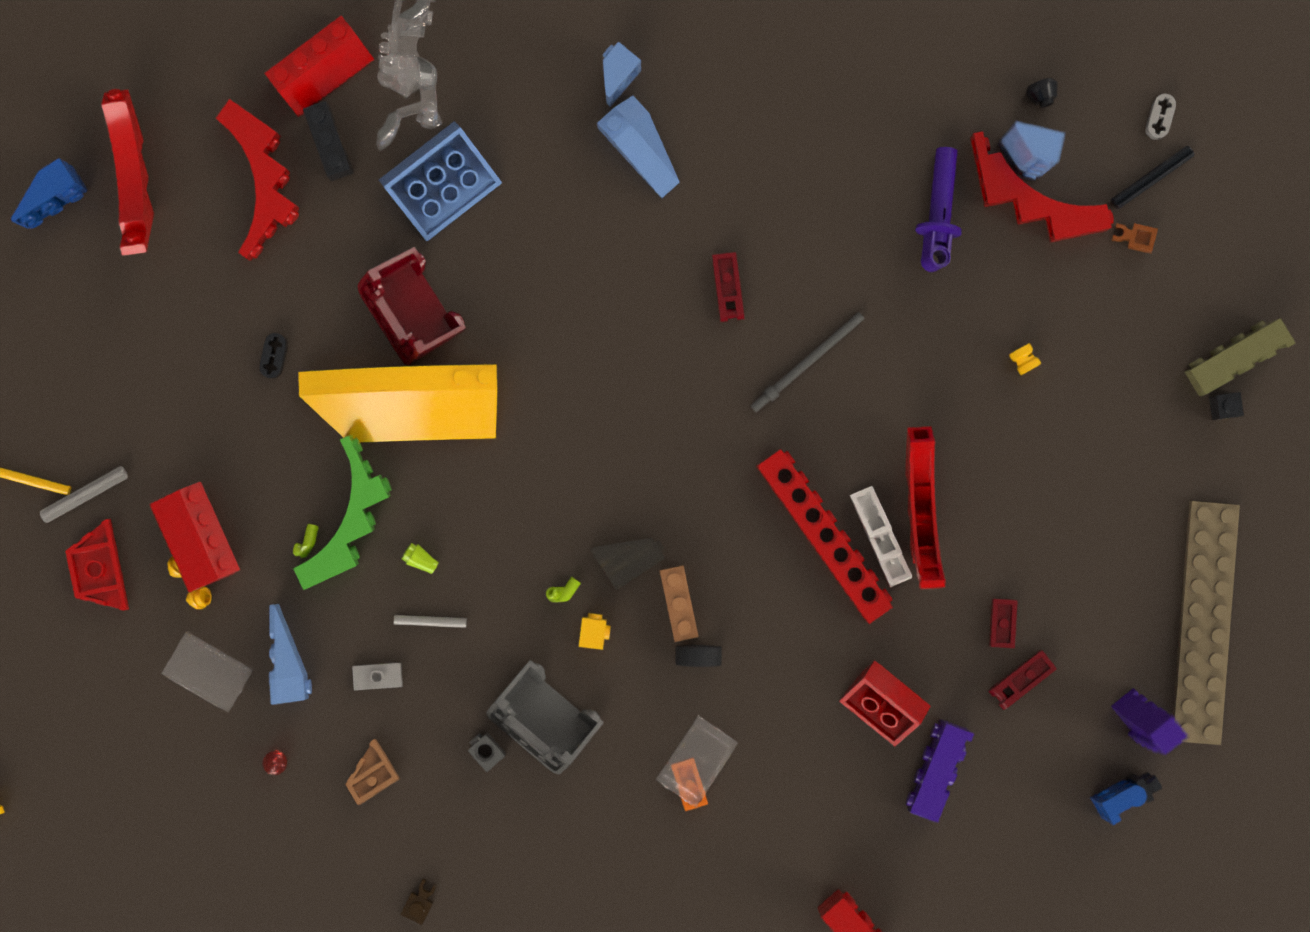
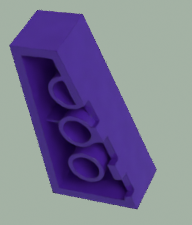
M1134 688L1131 689L1111 707L1130 729L1128 735L1136 744L1139 743L1142 747L1145 746L1154 753L1159 752L1166 755L1185 740L1188 735L1170 714L1158 708L1152 701L1146 703L1147 699L1144 695H1139Z
M939 719L938 724L934 723L930 733V737H933L930 747L926 746L922 755V759L925 760L922 769L918 768L914 777V782L916 783L914 792L910 791L907 796L906 805H908L907 810L910 813L938 823L949 796V790H946L948 785L952 786L955 782L958 768L955 766L964 760L967 753L965 751L966 740L971 742L974 733L967 728Z

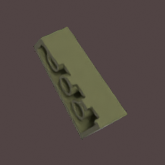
M1281 318L1266 323L1264 320H1261L1250 327L1252 331L1244 335L1242 332L1230 339L1231 344L1223 347V345L1212 349L1210 351L1211 356L1203 360L1200 357L1189 363L1191 368L1184 372L1197 394L1202 396L1210 393L1234 379V375H1240L1252 369L1256 362L1260 363L1277 354L1276 350L1294 345L1295 341Z

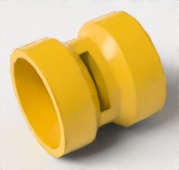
M1030 343L1009 354L1011 360L1017 363V370L1020 375L1042 364L1039 358L1032 354L1033 348Z

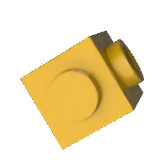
M588 613V617L582 618L579 647L603 650L604 639L609 640L611 626L606 625L607 619H602V614Z

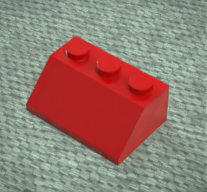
M875 660L859 675L839 700V702L894 747L922 723L931 707Z

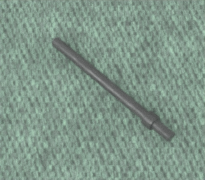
M860 312L856 313L773 386L769 385L763 391L764 394L753 402L750 407L757 413L769 401L773 402L778 398L779 393L860 324L865 319Z

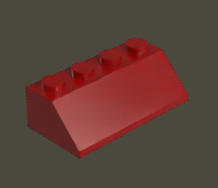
M341 15L264 74L299 117L304 113L303 108L317 104L374 61V58Z
M201 481L175 491L150 504L189 593L231 576L240 570Z

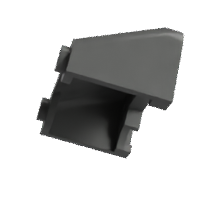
M530 660L487 710L486 714L494 724L555 774H561L570 766L604 722L594 710L584 709L580 712L544 681L546 679L545 669L540 664L533 663Z

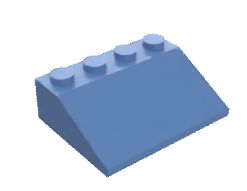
M455 121L379 179L383 187L426 241L502 184L501 180Z

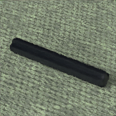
M1190 146L1184 147L1111 199L1112 204L1116 209H1120L1194 157V151Z

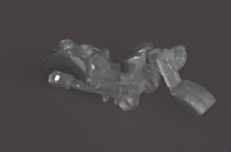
M395 0L392 25L388 24V33L381 34V38L387 39L389 42H381L379 46V51L387 55H378V68L381 70L377 75L378 82L381 86L389 87L403 95L406 99L419 89L421 102L398 108L396 112L388 114L385 124L377 134L376 146L379 151L387 148L396 138L401 118L420 113L416 117V121L421 123L422 127L434 129L436 126L442 125V120L437 113L435 90L438 77L437 70L432 63L419 57L416 47L419 38H424L426 25L431 26L433 11L429 10L430 2L435 3V0H417L411 8L401 14V5L404 0Z

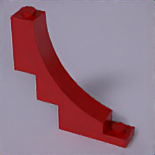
M112 89L104 93L101 105L115 161L119 196V225L122 231L120 250L123 256L147 252L154 212L147 193L149 176L141 153L144 140L129 90Z
M983 131L973 133L970 137L985 207L1013 202L1018 225L1046 219L1050 242L1103 232L1112 228L1111 224L1114 222L1111 209L1108 210L1107 204L1080 206L1059 202L1046 197L1023 182L1008 165L1001 152L988 155L990 143L988 137L984 138Z

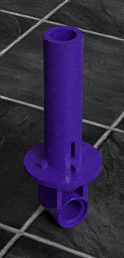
M939 147L936 149L929 222L916 225L915 230L918 234L924 236L921 265L928 272H935L949 264L952 239L960 237L962 234L960 227L950 224L958 153L956 149L951 147ZM933 254L938 258V263L934 261Z

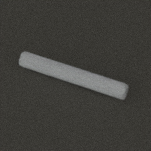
M120 466L40 511L42 520L45 523H49L128 478L126 470Z

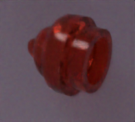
M271 751L263 759V768L270 775H279L287 767V758L280 751Z

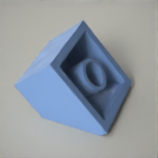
M620 42L615 46L610 45L603 54L606 101L610 107L641 72V60Z

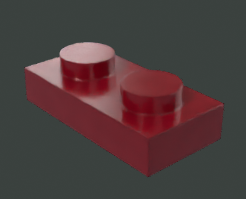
M992 598L989 647L1015 648L1018 600Z

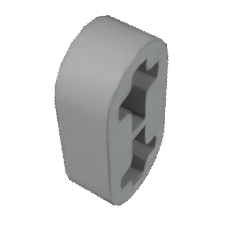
M1161 94L1154 99L1145 128L1149 138L1159 140L1168 134L1176 108V101L1173 96ZM1166 100V105L1169 108L1165 109L1162 115L1160 114L1162 106L1158 105V103ZM1160 119L1161 122L1159 126L1161 129H1163V131H1160L1158 134H1156L1155 129L1152 128V126L1157 124L1158 120Z

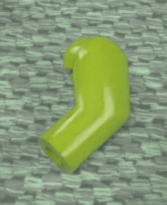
M307 524L303 544L296 543L294 545L293 554L295 556L305 558L309 555L316 542L318 526Z
M571 577L565 587L548 588L546 597L554 603L567 602L581 583Z

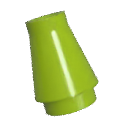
M410 543L401 558L406 562V565L430 574L434 572L439 563L419 544L414 545L413 543Z

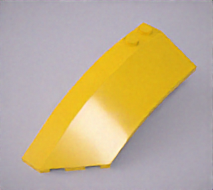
M496 365L410 366L298 372L299 397L343 438L352 435L353 439L357 437L359 442L496 438Z

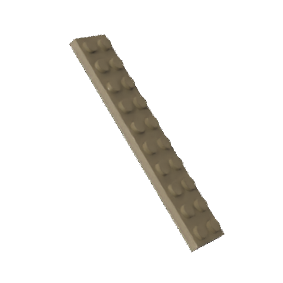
M1189 501L1172 716L1188 735L1182 742L1221 745L1240 505Z

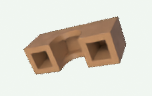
M680 565L661 569L660 574L675 642L699 637L684 566Z

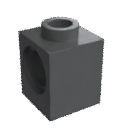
M488 732L483 736L479 733L469 742L472 746L468 749V752L486 772L507 754ZM482 744H487L491 747L492 754L490 756H483L480 753L479 747Z

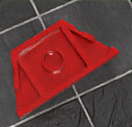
M106 519L93 531L83 536L79 542L73 544L65 551L75 598L95 602L96 604L118 608L123 611L129 610L111 519Z

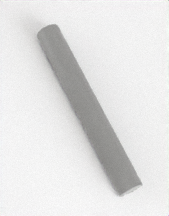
M394 615V624L466 628L467 618Z

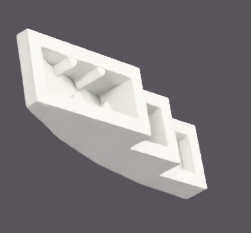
M870 486L850 495L889 586L892 587L911 579L912 574L873 487Z

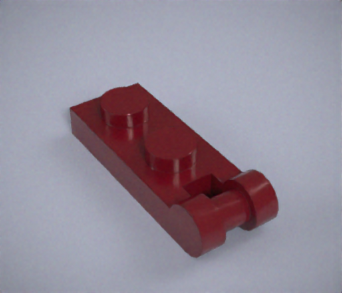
M736 252L712 255L720 322H727L728 319L732 318L743 320L744 310ZM735 301L734 309H726L727 302Z
M1040 649L1000 682L993 685L988 692L992 697L995 696L998 699L999 706L1002 710H1005L1057 670V668L1043 650ZM1008 686L1013 692L1009 696L1003 691Z

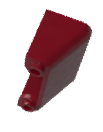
M415 247L367 271L357 286L364 303L405 365L414 363L466 329L462 316L453 311L446 312L422 273L425 270L426 260Z

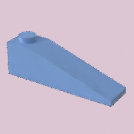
M634 96L615 106L597 122V127L661 198L680 183L649 112Z
M272 604L270 605V637L274 639V644H271L270 659L274 663V668L270 672L271 704L306 700L309 698V694H312L311 679L308 680L307 672L280 605Z

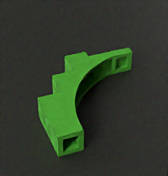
M352 435L340 439L350 460L352 473V488L348 509L341 526L331 541L317 555L293 568L303 590L359 564L357 560L360 558L359 552L355 545L351 546L349 542L375 530L373 525H376V521L370 511L366 512L365 508L391 496L389 491H392L388 479L386 477L382 478L381 474L373 478L370 474L373 473L371 465L367 459L363 460L360 454L363 451L357 437L353 439Z

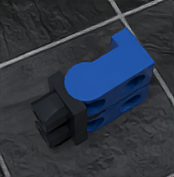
M1145 772L1137 776L1131 773L1125 776L1127 780L1119 781L1090 798L1101 818L1114 825L1121 821L1120 813L1132 806L1139 807L1145 802L1150 803L1155 800L1152 794L1162 789L1156 775H1150L1149 772Z

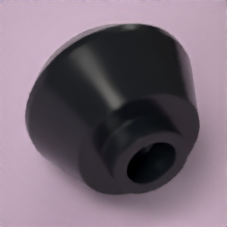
M1053 78L1037 81L1027 87L1026 95L1034 105H1040V108L1048 107L1054 104V99L1057 98L1058 82Z

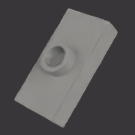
M402 662L352 666L354 690L403 687Z

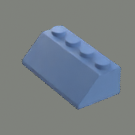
M1015 122L999 139L998 145L1016 173L1022 174L1021 177L1024 179L1036 180V178L1043 176L1058 163L1065 133Z

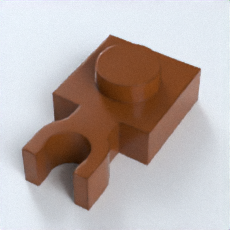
M1134 223L1133 230H1130L1125 225L1116 224L1115 229L1122 230L1124 234L1122 236L1113 235V241L1122 242L1126 240L1129 241V249L1152 253L1158 231L1157 228Z

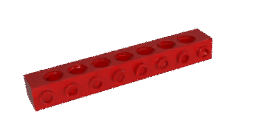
M781 449L756 467L868 624L872 623L893 608L890 604L893 600L885 588L881 590L876 582L879 579L871 568L868 571L862 564L865 559L857 549L853 551L848 543L851 541L849 536L843 529L841 531L837 529L834 524L837 520L831 511L827 510L825 512L820 505L823 502L822 498L816 490L810 491L806 485L809 480L801 470L797 472L792 464L795 461L788 451L783 453ZM781 469H787L791 474V479L787 483H782L778 479V473ZM797 488L803 490L805 494L804 500L800 503L792 499V492ZM810 508L818 511L819 517L815 522H809L806 519V512ZM824 528H829L833 534L828 542H824L820 538V532ZM837 548H843L846 551V558L843 561L838 562L834 558V552ZM853 567L858 568L860 571V577L856 581H851L848 578V571ZM867 587H871L874 591V597L869 601H865L862 598V591Z

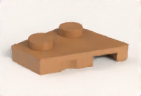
M377 739L370 742V747L364 757L360 759L355 772L351 774L345 784L357 805H361L400 779Z

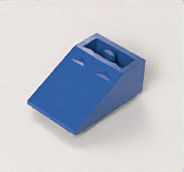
M58 158L38 171L11 220L27 229H33L43 223L42 219L60 213L63 210V206L67 203H74L83 198V193L88 191L74 167Z

